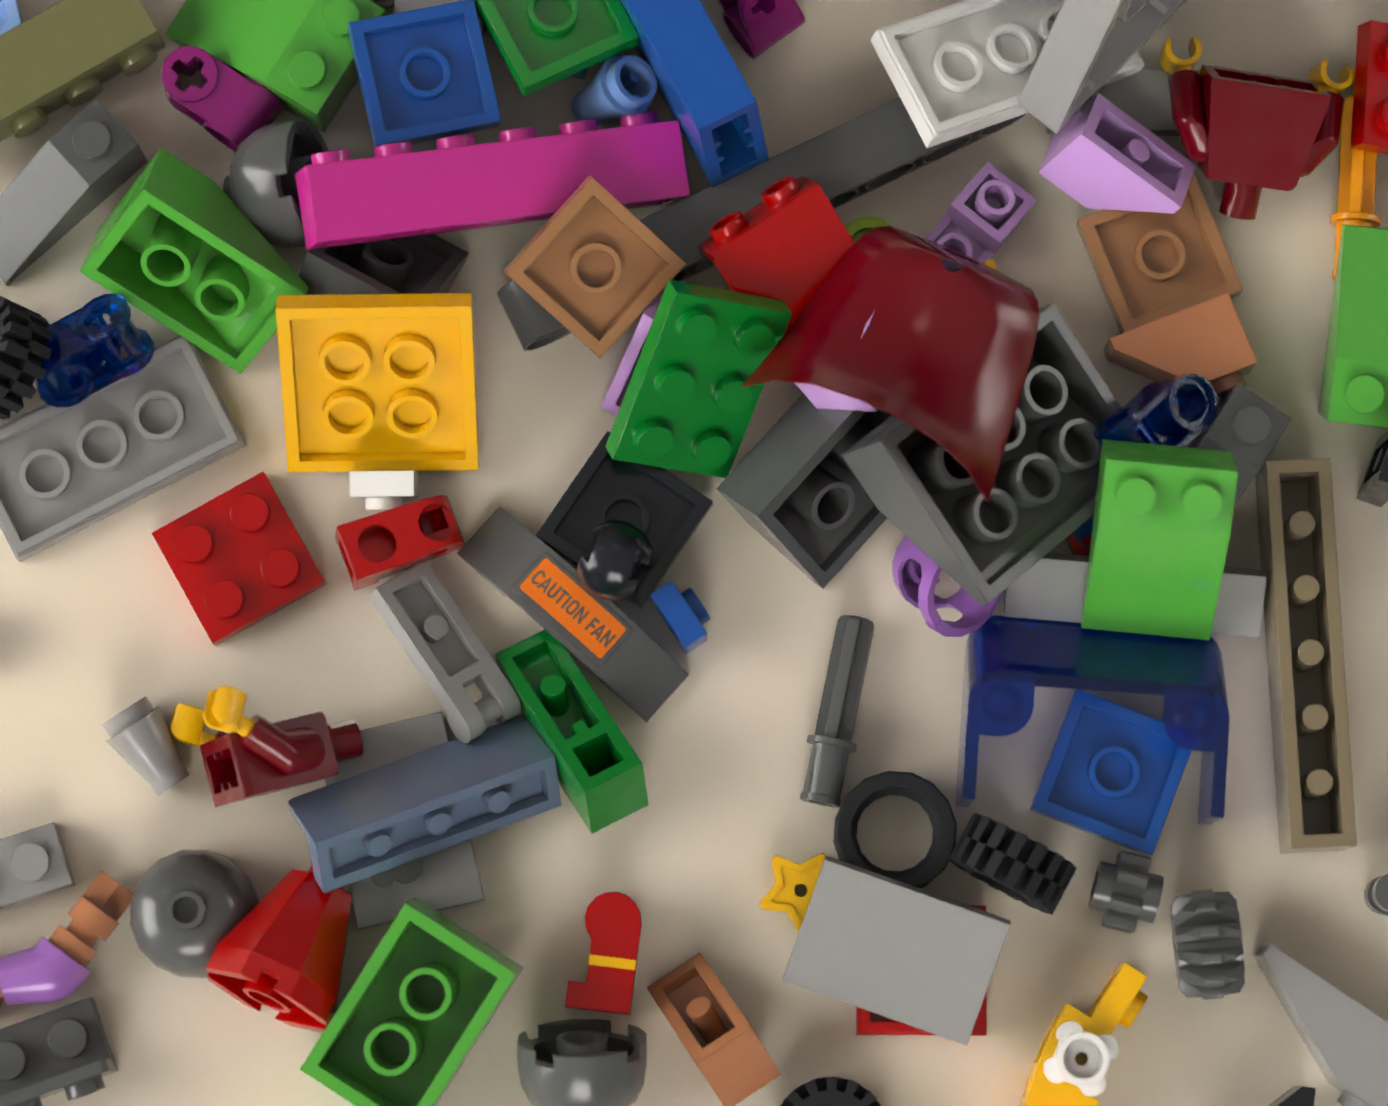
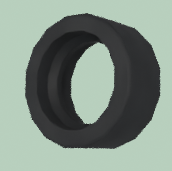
M886 771L865 778L846 795L835 817L833 843L839 860L921 889L945 870L950 860L949 857L956 846L957 823L950 802L934 783L912 772ZM888 795L905 796L919 803L928 814L933 827L932 845L926 857L916 866L903 871L883 870L871 864L861 852L857 840V825L864 809L876 799Z

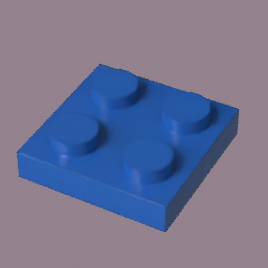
M463 0L348 23V34L374 147L399 142H412V144L500 127L501 116L474 0Z
M1076 689L1029 810L1150 857L1155 850L1197 735Z

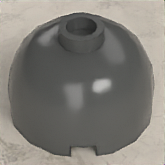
M307 119L277 121L257 129L239 144L230 165V175L224 179L223 192L270 244L281 247L306 246L295 173L306 165H312L311 155L329 151L322 134Z
M183 849L160 858L140 877L131 898L130 926L139 949L156 967L179 977H207L209 972H207L206 967L217 944L260 901L250 878L233 860L210 850Z
M570 1019L538 1025V1038L532 1040L529 1039L526 1031L518 1036V1071L521 1087L534 1106H631L637 1100L644 1086L647 1064V1033L637 1026L628 1024V1036L611 1033L610 1020Z

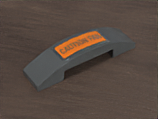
M500 506L457 552L458 556L547 631L645 722L650 720L689 676V673L611 600L599 598L585 589L576 573V569Z

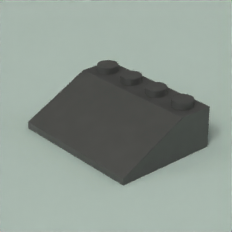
M1052 303L1039 308L1037 337L1030 366L992 487L989 503L985 500L968 471L937 441L893 415L843 453L842 456L876 508L980 605H985L991 602L1094 515L1102 440L1144 443V441L1055 304Z

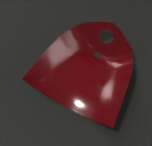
M893 226L875 227L861 236L846 252L776 346L739 388L771 381L814 384L861 400L897 417L937 441L968 471L985 500L989 503L992 487L1031 362L1039 322L1038 300L1031 288L965 254ZM950 253H953V254H955V255H957V256H960V257H962V258H964V259H966V260H968V261H965V260H963V259H961V258H958V257H956V256H954V255H952V254H950ZM943 257L949 258L962 264L964 267L956 272L948 271L944 268L942 259ZM872 316V319H871V321H870V324H869L868 328L866 329L865 333H864L863 336H862V333H863V331H864L865 325H866V323L868 322V320L870 319V317Z

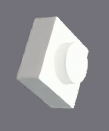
M349 471L350 497H365V510H390L403 506V497H418V471Z

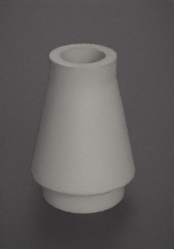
M146 696L102 724L111 737L106 742L151 785L157 796L190 775L181 761L161 707L159 706L154 709Z

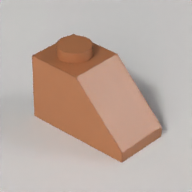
M1228 292L1110 337L1103 349L1107 360L1111 363L1188 396H1193L1207 390L1211 399L1222 396L1239 383L1245 386L1246 382L1243 376L1249 374L1257 364L1255 355Z
M700 952L646 987L723 1106H735L781 1075L756 1033Z

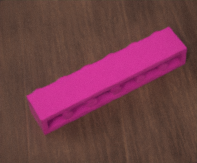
M648 112L619 118L621 127L598 130L596 120H581L559 125V135L537 137L535 127H523L499 132V142L475 145L474 135L467 134L436 140V150L413 152L412 142H399L374 147L375 157L351 160L349 150H332L311 155L312 165H306L295 173L306 250L548 220L589 175L627 209L673 204L690 196L679 120L658 122L657 113Z

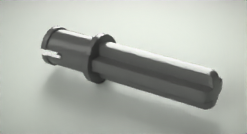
M844 615L840 616L837 620L815 734L808 735L806 741L812 744L803 792L800 795L802 801L840 808V796L849 752H856L857 745L852 743V737L875 628L874 623L866 618Z

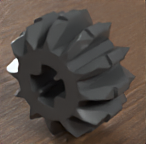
M1213 890L1192 891V894L1176 896L1170 908L1178 988L1186 997H1202L1204 1000L1224 998V995L1240 993L1245 984V967L1237 900L1230 892H1213Z

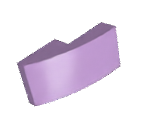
M987 161L951 203L946 214L925 239L951 248L982 263L987 259L993 258L1034 206L1037 199ZM950 253V254H952V255H954V256H956V257H958V258H961V259H963V260H965V261H968V260H966V259H964V258H962V257H960V256H957V255H955V254H953V253ZM943 257L942 264L948 271L956 272L964 267L962 264L949 258Z

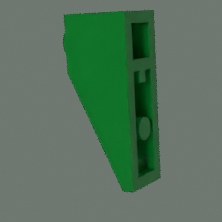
M542 630L496 653V662L515 690L521 703L523 714L555 755L558 781L590 832L593 834L648 806L641 760L567 649L547 631Z

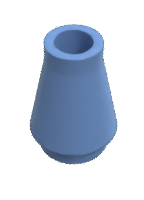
M615 55L609 58L586 87L573 97L571 107L574 117L577 121L596 120L597 125L602 122L643 113L651 105L657 90V80L654 71L646 61L637 56Z

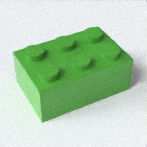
M413 898L406 902L300 1070L355 1106H437L524 967L419 899Z

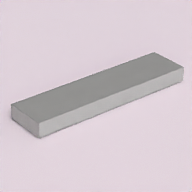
M1047 553L1005 589L1004 617L1081 623L1089 556ZM1224 567L1211 634L1260 638L1267 581L1265 570Z

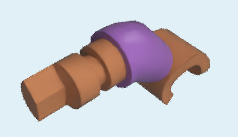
M101 870L85 893L69 911L68 915L74 919L66 929L59 925L48 940L42 936L35 946L0 957V1008L3 1001L7 1005L59 1002L74 993L91 974V971L86 967L98 953L92 948L99 937L105 942L119 925L117 921L131 904L133 893Z

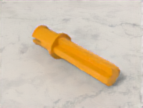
M1354 95L1344 98L1345 103L1340 133L1337 212L1330 216V224L1336 227L1334 271L1332 272V280L1334 281L1342 224L1379 227L1381 225V218L1375 215L1378 153L1350 148Z

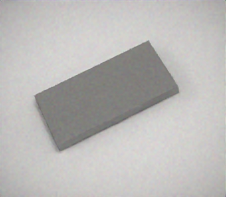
M179 335L0 427V528L19 562L246 446L195 345Z

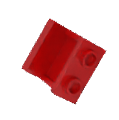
M792 175L784 177L766 188L761 194L763 202L744 215L741 211H735L714 223L708 230L711 237L698 246L703 255L714 263L731 291L785 301L792 312L785 333L846 252L855 244L819 183L804 176L795 179Z

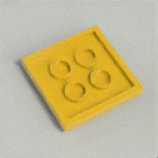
M472 293L277 295L276 322L288 472L454 471L479 469Z

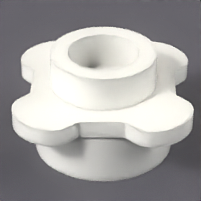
M1064 1022L1056 1030V1037L1059 1042L1053 1057L1047 1059L1044 1063V1074L1052 1083L1058 1084L1065 1081L1078 1086L1085 1096H1097L1106 1088L1104 1075L1108 1070L1110 1060L1115 1059L1119 1053L1118 1043L1109 1034L1096 1036L1083 1031L1078 1022ZM1079 1052H1083L1087 1056V1062L1084 1065H1078L1075 1062V1056Z

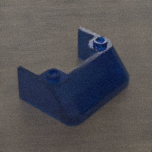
M1003 615L991 616L978 630L969 634L965 647L955 806L968 807L975 800L979 735L1005 737L1021 730L1027 724L1033 712L1035 686L1163 695V726L1170 740L1185 750L1202 752L1198 824L1211 825L1224 818L1229 708L1222 653L1212 637L1208 641L1081 628V623L1004 617Z

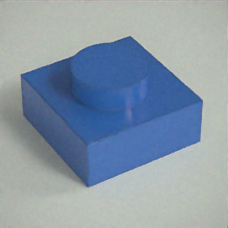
M671 580L650 594L651 603L685 654H688L707 641V632L702 625L711 620V618L690 587L680 593Z

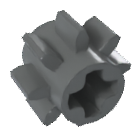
M1121 851V853L1118 852L1115 864L1099 862L1091 889L1089 908L1104 912L1101 926L1132 933L1135 932L1137 920L1149 923L1154 922L1162 895L1164 876L1148 873L1151 858Z

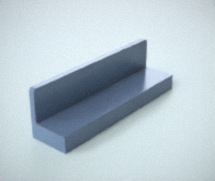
M519 716L486 728L485 734L467 744L459 739H455L291 798L288 803L290 812L307 836L314 879L323 893H327L561 806L555 755L525 717Z

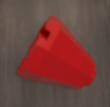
M312 865L308 871L292 869L217 944L206 967L207 972H209L207 975L208 980L250 1008L260 1012L261 1004L280 1011L275 1019L283 1023L323 1033L337 1011L352 895L345 891L343 887L323 893L314 879Z

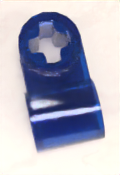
M111 293L95 297L85 304L84 307L48 325L46 329L52 331V340L45 346L52 349L51 357L49 360L42 361L41 367L47 370L43 380L35 379L40 398L45 403L57 408L79 404L89 395L119 379L136 374L150 362L155 352V343L145 330L139 329L130 319L131 307L121 295ZM103 314L109 315L111 322L110 324H107V322L103 318ZM121 347H123L128 354L126 358L122 357L121 355Z
M1184 374L1153 382L1143 387L1124 407L1106 418L1095 429L1093 435L1099 444H1102V440L1105 439L1186 447L1215 419L1218 410L1217 394L1213 385L1205 377L1198 374ZM1174 398L1178 404L1179 414H1177L1174 406Z

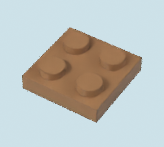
M1195 174L1191 179L1182 207L1174 214L1103 209L1077 220L1076 227L1120 333L1227 292L1230 298L1240 295L1243 291Z
M589 175L503 271L597 357L601 358L666 287L668 280H672L686 263Z

